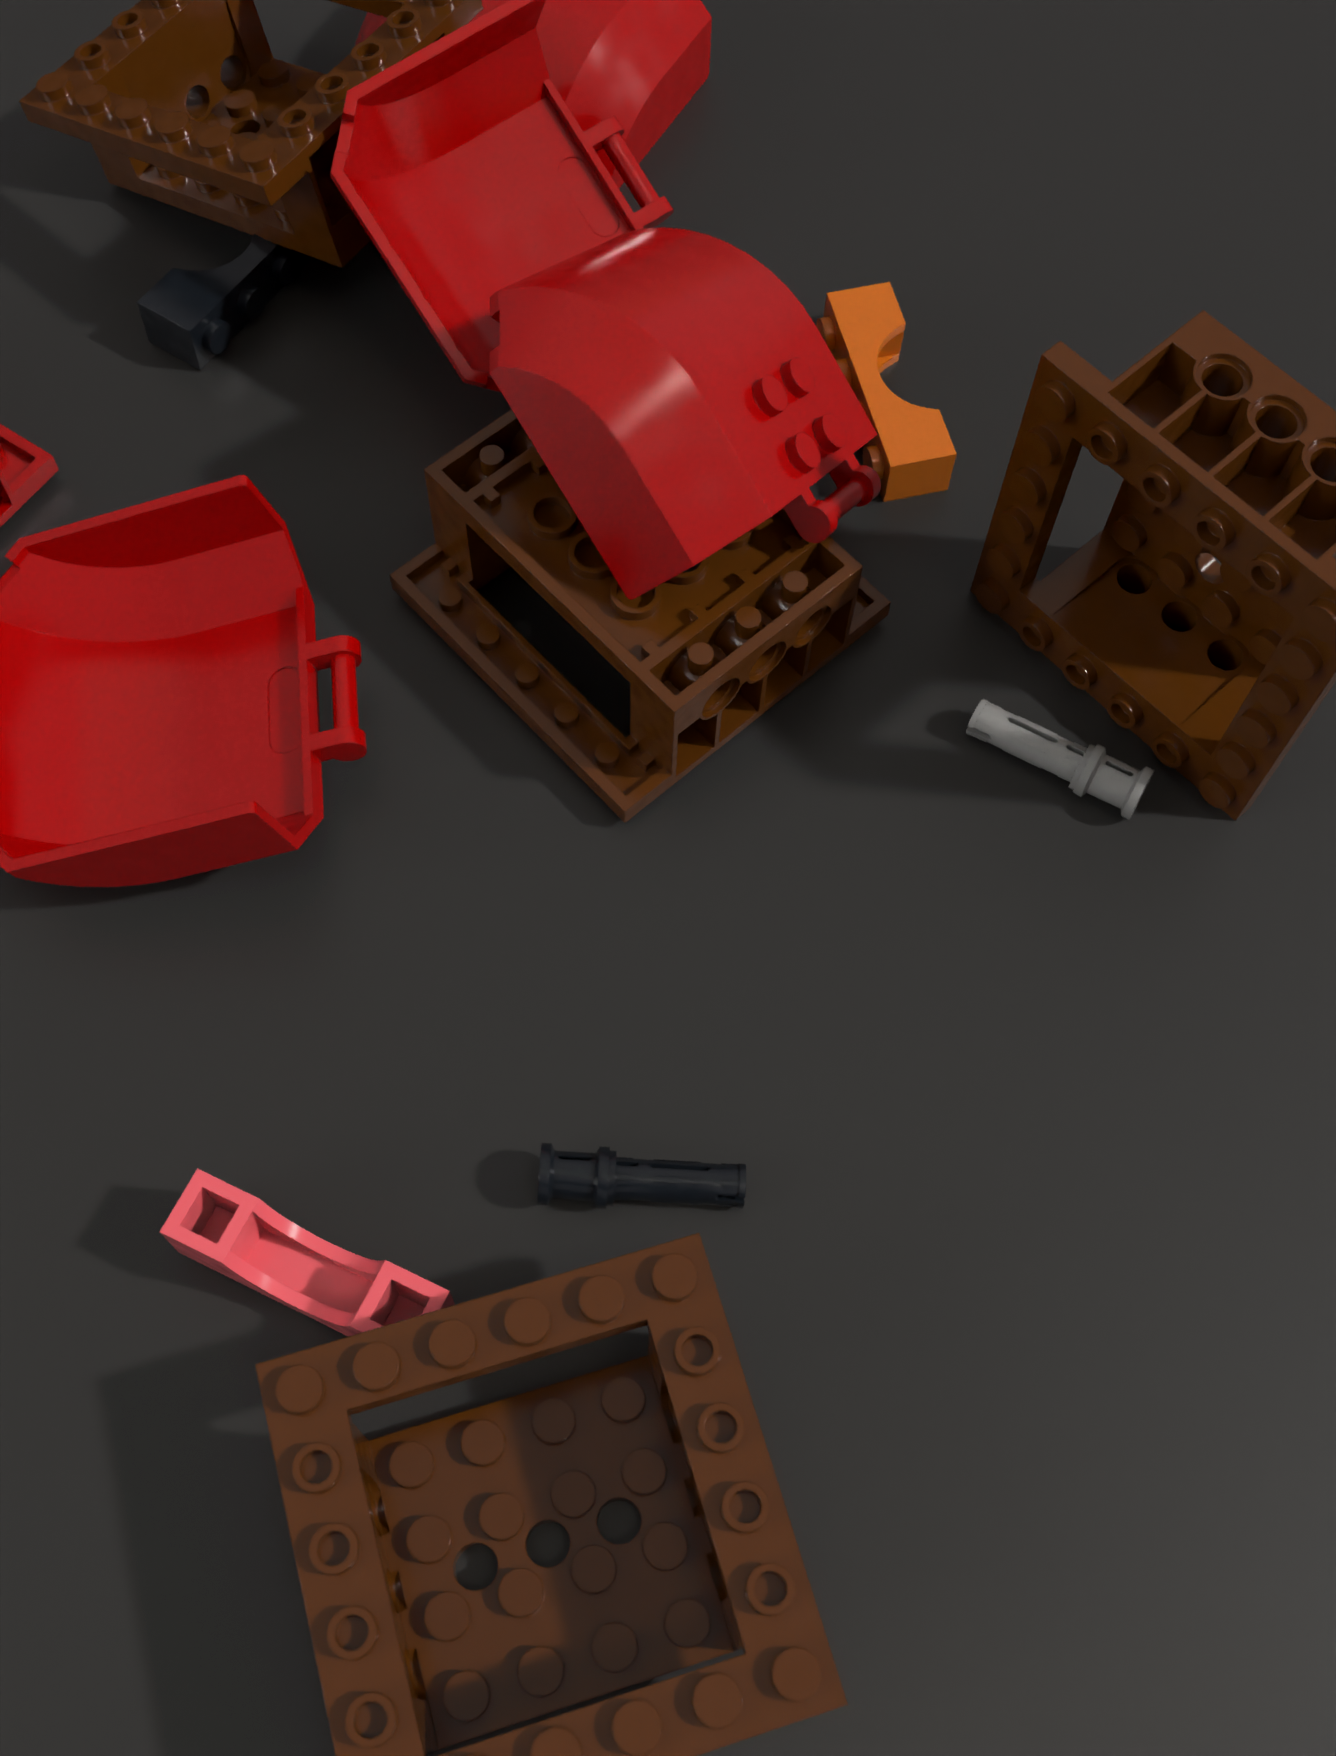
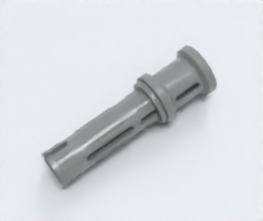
M984 698L977 705L966 729L967 735L988 742L1021 760L1070 782L1069 788L1073 790V794L1082 797L1088 793L1121 809V817L1128 820L1133 815L1155 771L1147 766L1139 770L1107 755L1106 747L1100 744L1096 746L1090 744L1086 748L1076 742L1067 740L1057 735V733L1023 717L1016 716Z

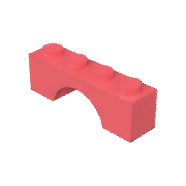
M198 1168L160 1230V1233L179 1253L348 1337L455 1305L449 1290L387 1260L378 1261L365 1258L340 1248L288 1220L261 1199Z

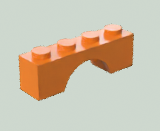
M890 282L826 293L824 315L818 318L816 322V327L878 434L863 446V465L871 467L879 475L881 481L880 495L883 502L948 490L957 456L940 410L917 406L901 399L885 385L880 376L881 372L899 360L906 325Z

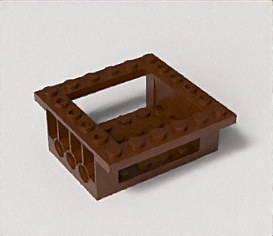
M140 0L130 10L116 15L111 25L95 39L80 45L75 50L74 56L55 72L41 77L37 81L36 87L24 96L19 103L28 121L91 143L109 183L251 235L255 233L267 241L343 268L371 241L330 177L347 91L468 24L483 10L482 0H327L387 17V19L367 39L355 45L351 53L328 74H323L273 58L253 0Z
M1202 310L1113 381L1061 340L1041 355L970 591L977 597L983 608L990 613L1000 616L1019 633L1021 639L1028 647L1045 655L1063 671L1064 676L1073 686L1090 694L1107 709L1110 717L1118 725L1130 729L1152 748L1155 756L1164 765L1175 768L1199 789L1202 797L1210 805L1222 809L1235 821L1253 805L1336 682V411L1214 317ZM1083 445L1098 462L1108 465L1123 478L1104 529L1039 581L1036 575ZM1214 557H1216L1220 561L1221 565L1215 560Z
M512 409L424 468L435 543L389 575L392 589L624 823L888 616L891 601L861 576L863 566L830 536L820 543H810L804 540L798 534L784 508L699 562L700 565L695 570L682 572L633 600L628 599ZM512 567L630 682V735L625 738L477 591Z
M700 1233L255 1364L336 1756H428V1753L741 1649L744 1652L742 1655L438 1756H698L848 1705ZM646 1325L648 1328V1355L371 1440H368L352 1422L351 1415ZM614 1501L630 1503L636 1508L641 1519V1527L634 1539L624 1544L608 1542L602 1537L597 1526L598 1517L602 1509ZM545 1523H554L561 1526L570 1538V1548L567 1556L561 1563L553 1567H542L535 1564L527 1553V1541L531 1532L539 1525ZM472 1546L488 1547L495 1553L498 1561V1570L494 1580L490 1585L481 1590H468L462 1587L456 1577V1563L459 1556Z

